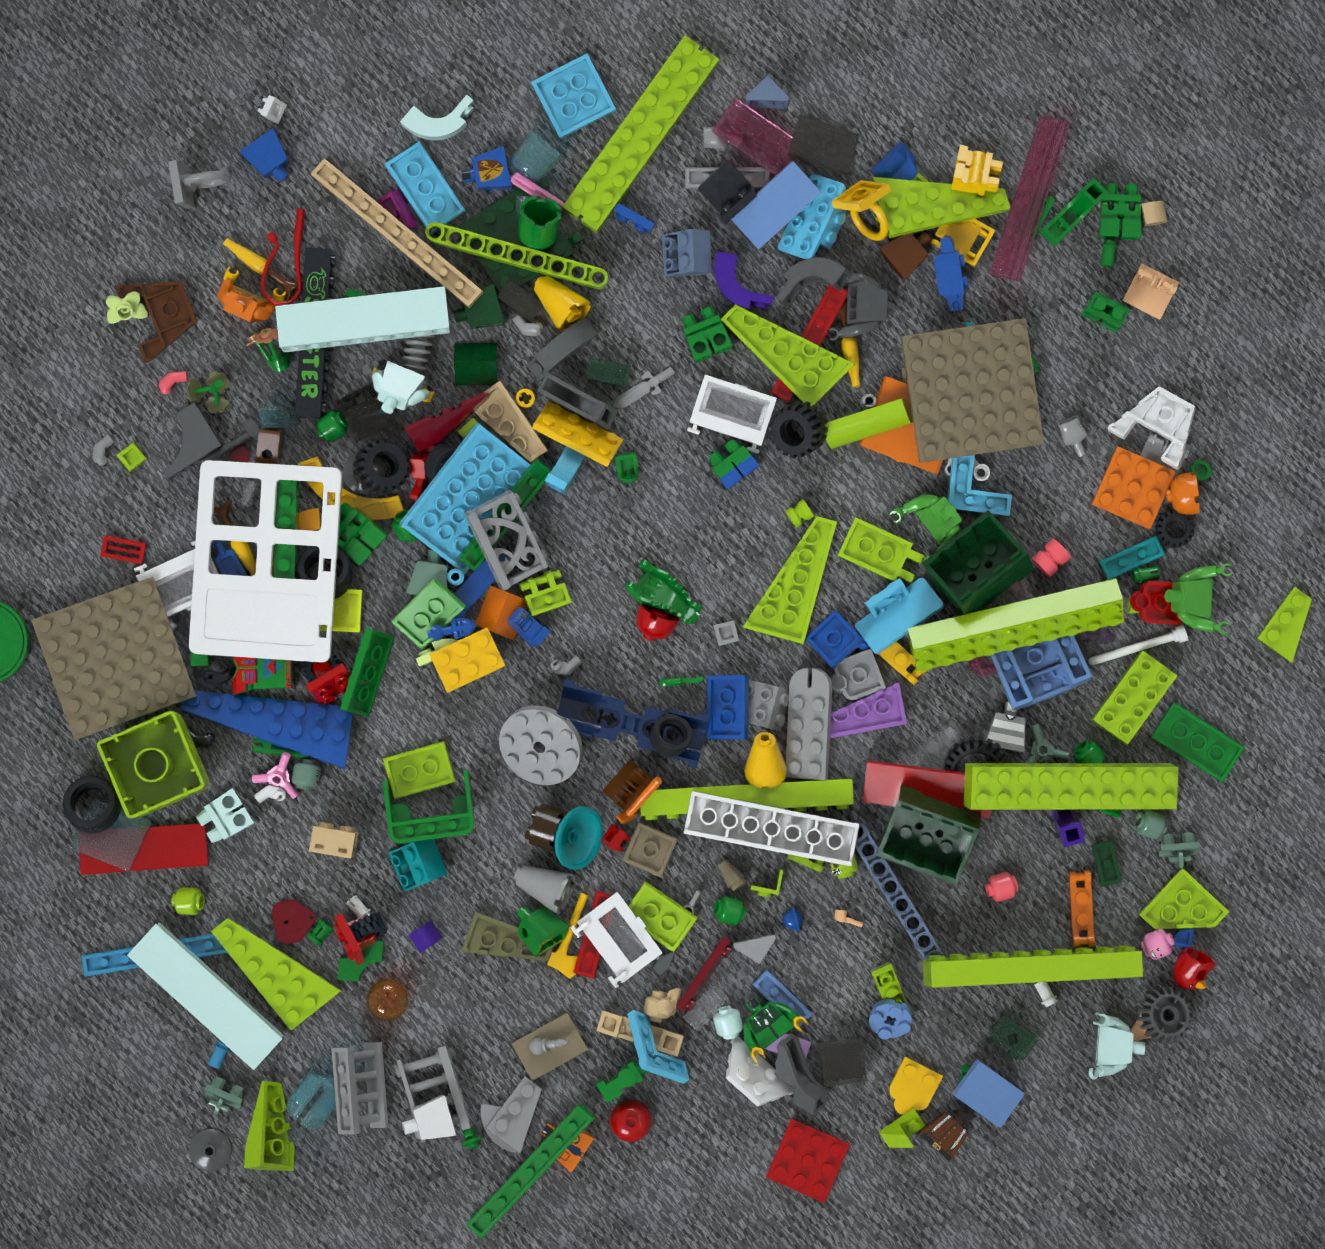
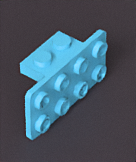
M817 174L810 176L809 179L818 187L821 193L789 221L778 244L780 251L802 259L814 258L819 245L825 249H831L848 213L843 209L834 208L832 204L833 199L845 192L846 186L843 183Z
M899 578L865 602L870 614L855 624V628L875 654H879L908 633V628L919 626L943 609L944 603L924 578L917 579L908 587H905Z

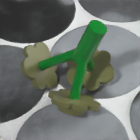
M211 371L209 378L205 381L208 387L201 388L202 384L200 382H196L195 379L189 380V386L186 387L190 402L200 403L205 392L209 391L214 394L209 396L208 401L205 402V407L208 408L210 413H222L225 411V408L230 406V402L224 396L218 395V393L223 394L225 389L230 386V380L226 378L224 372Z

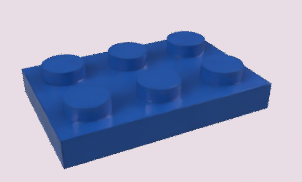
M748 675L707 676V714L710 715L707 725V739H748Z

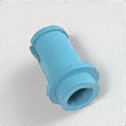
M459 569L450 570L447 575L448 582L455 586L460 585L464 580L463 572ZM455 574H459L460 576L459 580L453 581L452 579Z

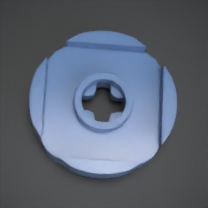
M884 999L874 1004L869 1015V1024L881 1039L899 1037L908 1033L911 1029L912 1013L905 1003H897L895 999ZM887 1016L896 1019H894L893 1021L887 1020Z

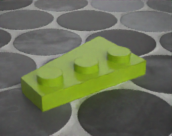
M1293 587L1257 639L1290 663H1293L1312 599L1298 588Z

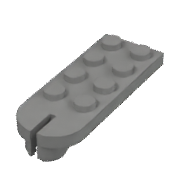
M820 668L801 669L790 680L786 777L828 780L832 682L828 674ZM811 675H812V684H810V681H809Z

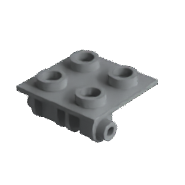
M1151 430L1140 456L1176 471L1174 477L1178 476L1182 464L1189 454L1190 445L1186 444L1180 468L1177 470L1161 460L1171 441Z

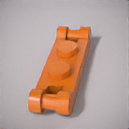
M1084 870L1083 873L1069 871L1073 948L1080 947V945L1095 947L1091 871ZM1084 881V887L1077 888L1076 882ZM1079 930H1087V936L1080 937Z

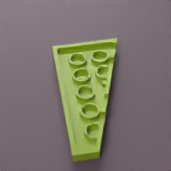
M816 516L742 628L804 644L837 521Z
M229 917L211 931L290 1030H293L341 992V989L330 984L321 976L313 973L290 956L274 948L268 942L260 939Z

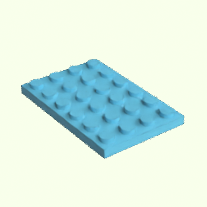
M476 423L399 524L465 574L469 567L457 557L472 540L474 534L464 516V512L503 494L507 490H511L530 464L483 426ZM492 508L478 515V518L490 517Z

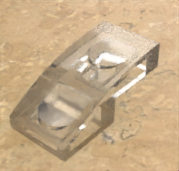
M713 984L697 1001L694 1008L684 1014L683 1018L698 1032L729 998Z

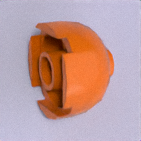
M1195 472L1179 474L1171 481L1170 489L1166 490L1167 502H1171L1173 508L1183 515L1199 514V503H1196L1199 492Z

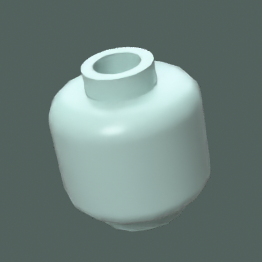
M731 1006L719 1008V1012L713 1017L717 1034L724 1039L738 1037L743 1029L739 1010L733 1009Z

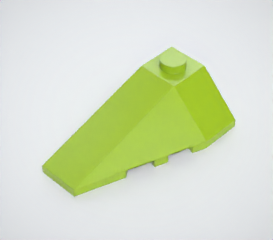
M262 1081L245 1145L244 1168L294 1171L295 1148L293 1142L289 1143L287 1130L291 1128L289 1122L285 1123L283 1112L286 1110V1103L281 1083Z

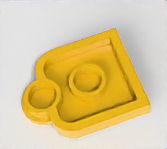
M904 1056L889 1086L890 1095L895 1099V1110L899 1114L904 1115L913 1108L915 1110L927 1108L943 1075Z

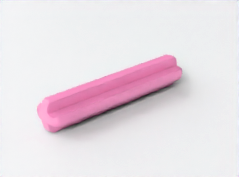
M515 173L512 176L511 182L531 196H537V199L546 200V197L553 199L559 204L562 211L563 201L519 173Z

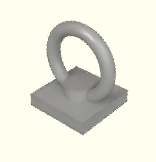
M177 160L168 161L175 203L186 209L195 208L193 192L196 189L219 186L231 180V174L227 171H206L192 174L189 173L187 165Z

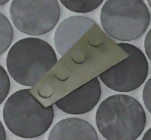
M475 912L461 952L548 961L553 947L535 957L519 936V927Z

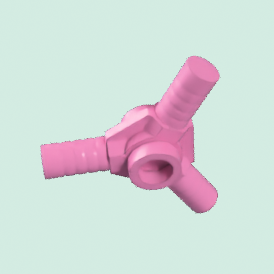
M283 752L279 765L274 766L267 774L252 775L253 783L269 782L271 785L284 788L292 799L299 795L298 791L290 784L287 764L291 754L288 752Z

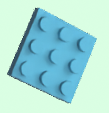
M588 54L531 82L560 139L616 111Z

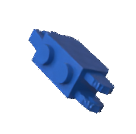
M946 235L940 241L941 253H938L934 259L939 294L947 298L950 311H957L963 309V294L966 292L965 288H969L967 275L963 276L962 267H966L964 254L960 255V251L955 250L951 236Z

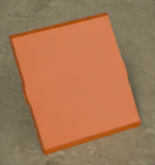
M885 376L876 398V404L873 407L902 398L905 400L912 424L862 439L859 445L892 457L897 462H905L938 475L943 460L919 463L908 385Z

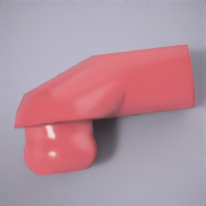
M187 371L167 373L159 382L161 393H171V387L176 382H187Z

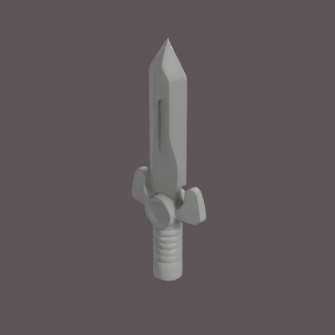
M669 367L655 377H652L649 371L645 372L642 375V379L650 378V380L647 382L642 381L619 395L614 402L613 408L627 407L648 394L653 386H655V390L651 392L652 395L661 393L658 384L674 375V371Z

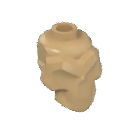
M675 988L668 993L653 990L652 996L645 999L644 1014L650 1016V1021L659 1023L662 1022V1019L674 1016L682 989Z

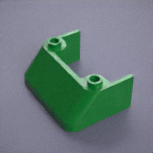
M463 770L466 795H460L454 799L452 803L453 814L411 819L410 810L406 805L400 803L392 804L390 783L387 780L383 781L388 832L391 840L397 844L470 834L475 824L469 771Z

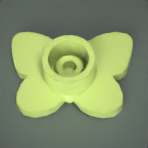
M131 292L122 299L118 296H108L106 298V304L109 307L107 310L108 322L114 324L120 320H128L131 317L138 319L146 318L148 311L144 304L139 303L140 294L138 292Z

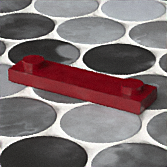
M725 936L722 937L677 1003L676 1007L684 1014L694 1008L697 1003L695 999L722 959L727 958L732 952L733 948L731 946L733 943Z

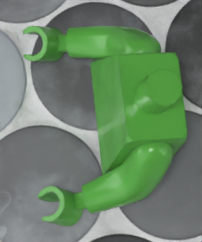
M929 494L920 495L905 503L903 508H894L889 516L893 513L899 515L893 521L897 523L903 518L905 513L915 512L936 541L941 544L936 551L961 532L960 524L962 518L956 512V508L945 497L938 498L935 495Z
M1225 563L1222 567L1217 565L1198 567L1181 575L1179 581L1173 582L1172 590H1167L1164 597L1166 602H1171L1172 612L1177 613L1178 618L1182 622L1197 630L1215 632L1217 630L1223 636L1229 634V632H1223L1220 629L1223 625L1230 626L1228 622L1223 621L1220 624H1216L1215 621L1208 620L1211 619L1213 579L1206 578L1215 577L1221 573L1224 576H1230L1232 573L1227 574L1223 571L1224 566H1232L1230 563Z

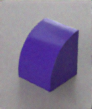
M429 921L409 935L420 953L443 938L432 921Z

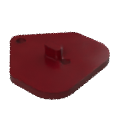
M296 900L276 903L272 908L276 938L284 944L301 941L315 922L316 914Z

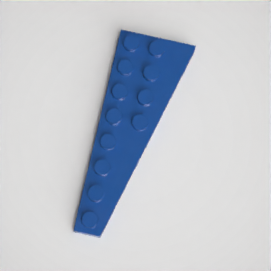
M195 691L196 697L182 703L183 713L215 722L225 728L229 727L239 731V733L257 737L285 749L288 748L304 756H310L321 760V762L346 769L353 713L341 710V706Z

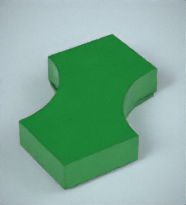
M378 940L361 950L365 962L358 966L355 960L350 961L348 957L339 958L337 980L359 982L361 973L368 965L382 962L384 941Z

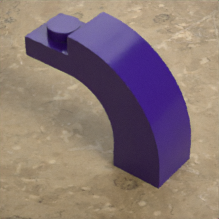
M717 251L714 274L717 286L725 299L732 305L736 304L748 311L750 303H753L754 307L759 309H766L767 306L771 307L773 296L747 291L738 283L735 276L738 255Z
M1075 809L1051 810L1057 832L1064 847L1085 842L1082 825Z

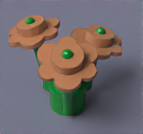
M266 328L260 333H251L246 346L255 342L267 360L269 367H272L274 372H280L290 367L288 363L291 360L289 352H284V354L282 351L276 352L272 342L274 338H278V329ZM261 343H268L272 352L270 356Z

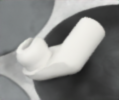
M269 784L256 793L254 797L259 803H262L267 798L283 801L286 798V791L284 788Z

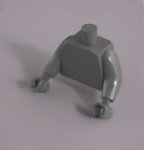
M850 272L852 275L846 282L848 283L847 324L849 325L842 327L841 330L830 328L828 332L836 331L837 336L829 340L838 341L841 336L842 338L866 334L878 328L880 322L886 321L887 315L894 314L895 304L887 302L888 293L882 289L877 281L865 274Z

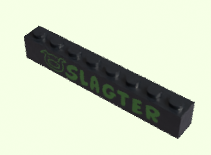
M305 247L302 303L333 299L330 296V288H334L335 276H332L331 273L332 267H336V255H333L331 249ZM331 347L299 351L295 416L297 418L320 419L322 414L327 412V402H323L324 393H328V381H325V372H329L330 365L329 360L326 359V351H330Z

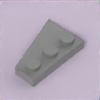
M526 1076L522 1078L486 1126V1129L519 1154L521 1153L542 1090Z

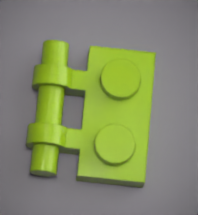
M549 570L544 572L542 576L530 577L525 582L519 583L521 591L527 589L531 591L530 595L524 597L531 617L572 603L565 582L556 585L555 580L561 578L559 570L553 572ZM544 583L548 584L549 588L538 591L537 586Z

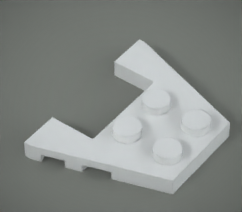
M1158 387L1138 402L1135 408L1124 413L1121 419L1110 424L1108 431L1125 440L1134 425L1139 423L1170 440L1171 444L1162 455L1161 460L1178 470L1196 408L1189 402Z

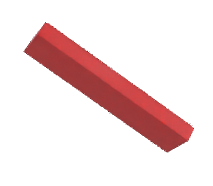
M596 891L590 911L612 895ZM613 909L598 919L606 931L608 930ZM585 933L583 934L573 973L594 979L600 953Z

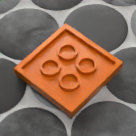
M1117 446L1092 501V505L1151 529L1166 495V490L1169 488L1176 471Z

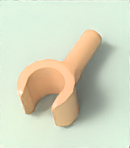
M835 910L834 918L836 921L850 923L858 927L863 926V922L846 917V910Z

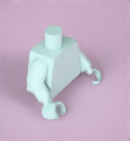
M1099 1012L1095 1014L1100 1016V1020L1098 1022L1093 1021V1024L1098 1025L1095 1061L1098 1067L1094 1071V1076L1092 1073L1093 1068H1090L1088 1073L1089 1077L1094 1080L1098 1076L1113 1075L1125 1069L1127 1064L1132 1062V1054H1145V1042L1133 1041L1134 1033L1130 1032V1028L1118 1017L1108 1016Z

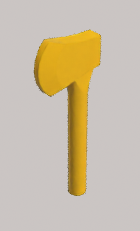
M580 893L568 924L569 929L565 940L561 942L555 952L552 951L547 965L559 970L569 979L576 975L573 973L577 959V956L567 955L568 947L574 934L570 927L573 925L575 928L577 927V921L581 917L589 896L584 893Z

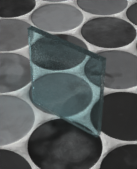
M93 798L84 820H93L100 817L106 811L108 804ZM121 809L117 821L109 829L95 834L78 831L71 849L129 872L145 835L151 826V821L143 817L129 819L124 810Z

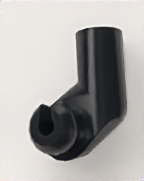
M191 727L188 728L194 745L197 748H208L215 741L212 733L208 732L206 735H197Z

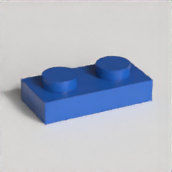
M620 203L616 204L614 208L616 219L623 223L631 222L635 225L634 229L643 234L645 232H652L654 228L653 222Z

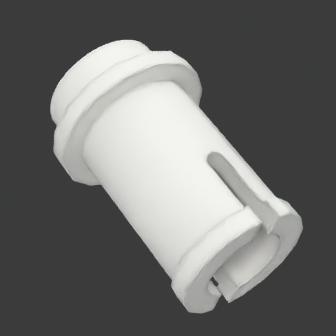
M357 895L353 896L346 903L358 917L357 919L371 914V909H367Z
M1047 982L1034 984L1043 1001L1041 1002L1042 1005L1044 1004L1045 1007H1048L1057 1002V996H1054Z

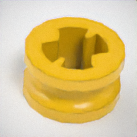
M521 389L516 395V402L522 408H529L534 404L535 396L531 390ZM521 394L531 395V400H529L528 404H525L524 401H519V398L522 397Z

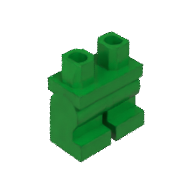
M711 306L701 310L704 321L696 323L693 314L682 318L683 332L695 364L712 357L709 347L710 343L715 356L733 349V345L719 315L715 314Z

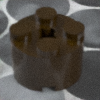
M541 804L539 807L535 806L531 814L533 822L531 827L529 826L526 830L525 839L529 840L530 845L555 852L556 831L564 815L568 812L545 804Z

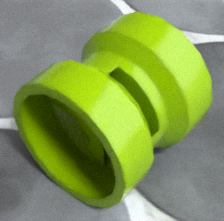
M803 499L797 503L795 508L790 507L785 510L796 528L802 525L803 520H810L814 517Z

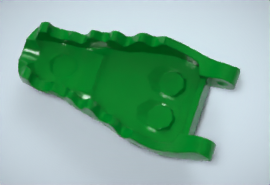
M642 559L638 567L642 570L643 574L637 584L628 581L625 585L629 594L643 605L668 612L687 624H693L700 615L701 604L693 602L688 597V592L683 589L682 585L676 583V578L671 577L670 573Z

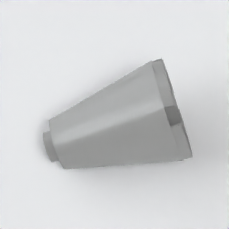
M524 865L522 868L517 869L514 880H516V885L554 913L560 914L559 909L564 910L571 897L573 888L570 885L571 881L575 883L576 877L567 872Z

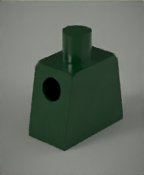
M494 284L482 288L483 294L470 308L464 304L465 308L453 311L456 323L468 320L471 329L505 325Z

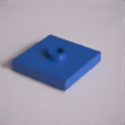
M837 610L832 612L805 638L833 669L864 641Z

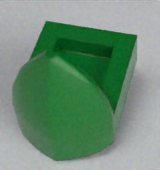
M636 453L615 455L617 478L626 484L635 482L639 477Z

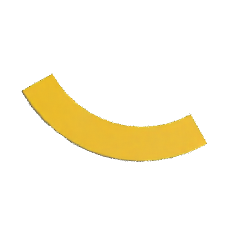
M318 456L298 463L299 466L323 467ZM307 481L314 492L323 499V483ZM342 488L340 506L344 502L353 508L357 506L372 520L393 519L397 513L404 510L399 495L387 498H365ZM329 492V505H335L334 492Z

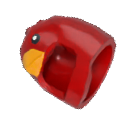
M1186 947L1174 964L1172 977L1181 988L1184 987L1191 990L1196 988L1204 989L1206 988L1205 978L1217 963L1204 952Z

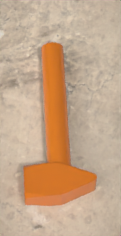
M656 776L630 807L616 817L622 824H627L635 819L638 815L637 810L662 783L661 778Z

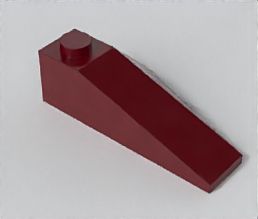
M486 392L459 403L457 408L451 407L442 410L438 417L428 416L404 428L419 451L430 453L433 448L443 443L486 402L490 395Z

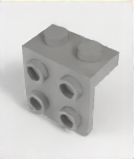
M749 680V724L781 732L782 726L785 723L786 709L789 705V690Z

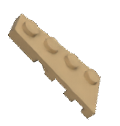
M498 381L484 391L489 393L490 398L475 413L485 423L491 426L495 432L509 442L529 462H533L535 458H539L549 451L537 432L532 429V425L502 381Z

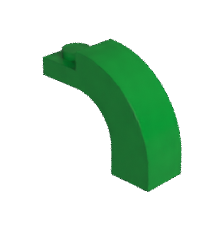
M1093 178L1040 231L1041 235L1055 247L1109 192Z

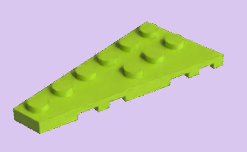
M872 178V182L887 183L891 189V192L878 200L879 206L888 220L889 238L1003 213L1011 208L1006 191L1002 188H998L997 192L985 190L984 196H981L978 193L951 190L952 184Z
M736 304L721 318V321L803 403L806 401L811 402L810 406L815 405L855 365Z

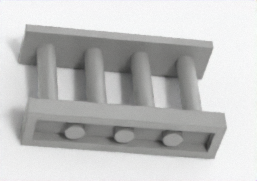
M382 1042L363 1043L364 1050L353 1052V1047L331 1048L338 1134H359V1125L370 1123V1128L389 1127ZM364 1059L365 1072L355 1074L354 1061ZM366 1080L367 1093L357 1095L356 1082ZM368 1102L369 1115L359 1116L358 1104Z
M447 1044L439 1046L438 1052L434 1056L404 1064L402 1058L397 1060L395 1071L398 1078L402 1077L411 1110L420 1106L416 1105L413 1093L441 1084L449 1085L451 1093H448V1096H446L447 1105H455L457 1111L454 1117H451L453 1126H461L462 1130L471 1128L472 1125ZM437 1063L443 1065L445 1072L441 1076L410 1085L408 1072ZM414 1132L416 1139H419L417 1132Z

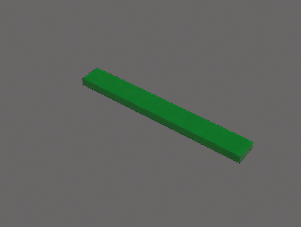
M579 1103L466 1225L482 1239L595 1119V1116Z

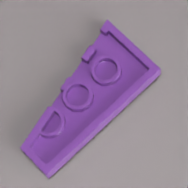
M899 682L831 713L830 738L907 724Z

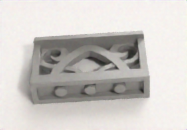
M510 490L464 512V516L498 587L503 591L510 588L511 585L548 567L546 563L548 557L543 549L540 550L537 544L539 538L534 530L531 531L528 525L531 521L527 513L522 512L519 506L522 502L518 494ZM502 503L510 504L511 513L505 514L504 508L501 511V518L497 517L499 505ZM492 508L493 517L478 518V515ZM515 517H517L520 525L512 520H514ZM492 525H494V526H495V533H494V535H493V536H488V535H487V530H489V529H492V530H493ZM500 526H505L518 532V541L513 554L507 549H493L491 546L499 537ZM526 539L528 540L530 546H525ZM531 552L535 557L534 563L529 567L521 565L519 559L530 561L526 558V555ZM505 553L510 559L508 560L505 557L504 561H500L499 555ZM515 565L522 570L509 578L506 577Z

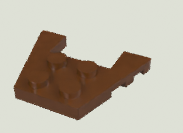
M182 281L115 286L121 299L131 292H138L140 298H144L158 333L157 338L138 345L145 363L153 360L198 322Z

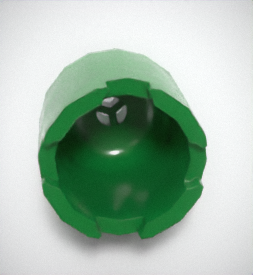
M537 196L526 198L521 203L517 231L519 240L523 245L534 250H544L554 244L561 221V207L549 197H546L545 200L537 199Z

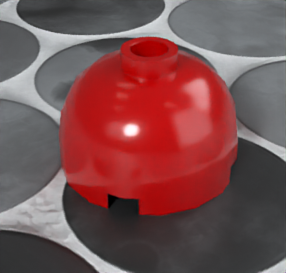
M640 604L635 620L637 628L643 633V637L649 641H655V639L668 638L674 632L679 618L670 613L667 615L662 610Z
M626 1099L619 1102L610 1114L612 1132L619 1139L626 1142H635L643 1139L652 1126V1115L649 1108L636 1099Z

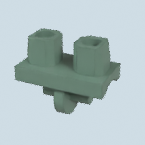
M1192 832L1181 835L1182 843H1174L1173 834H1163L1158 850L1159 857L1169 856V862H1177L1178 868H1183L1184 861H1191V855L1198 853L1200 848L1199 842L1195 841Z
M215 1076L210 1085L207 1084L204 1093L212 1097L208 1104L215 1107L214 1113L218 1115L220 1110L228 1112L230 1106L240 1109L244 1088L234 1084L230 1093L222 1090L226 1081Z

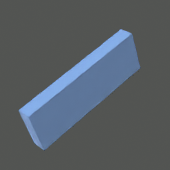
M767 969L752 983L769 1002H779L787 1005L806 1020L812 1015Z

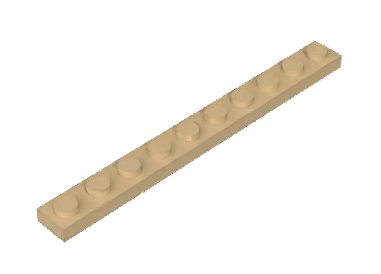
M325 158L311 173L313 178L438 283L445 286V289L468 308L483 294L479 287Z

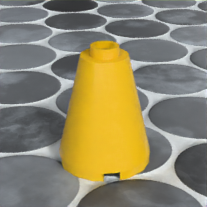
M540 276L534 283L535 293L557 330L561 333L576 320L578 322L588 314L591 308L589 304L591 303L551 276Z
M768 732L756 735L744 768L746 780L756 788L762 789V786H769V789L780 785L786 778L787 767L774 735Z

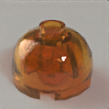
M390 978L380 979L368 990L366 998L367 1007L371 1014L379 1020H395L402 1016L408 1007V991L398 980Z

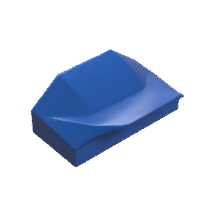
M899 142L870 171L875 177L912 180L918 174L914 163L915 157L903 142Z

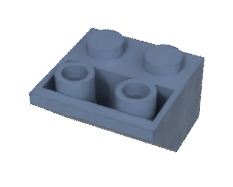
M688 229L662 235L664 277L695 276L712 273L710 231Z

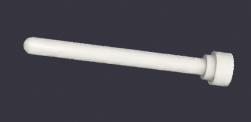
M1184 625L1176 626L1174 630H1171V633L1090 657L1088 664L1096 665L1171 641L1182 643L1188 641V636Z

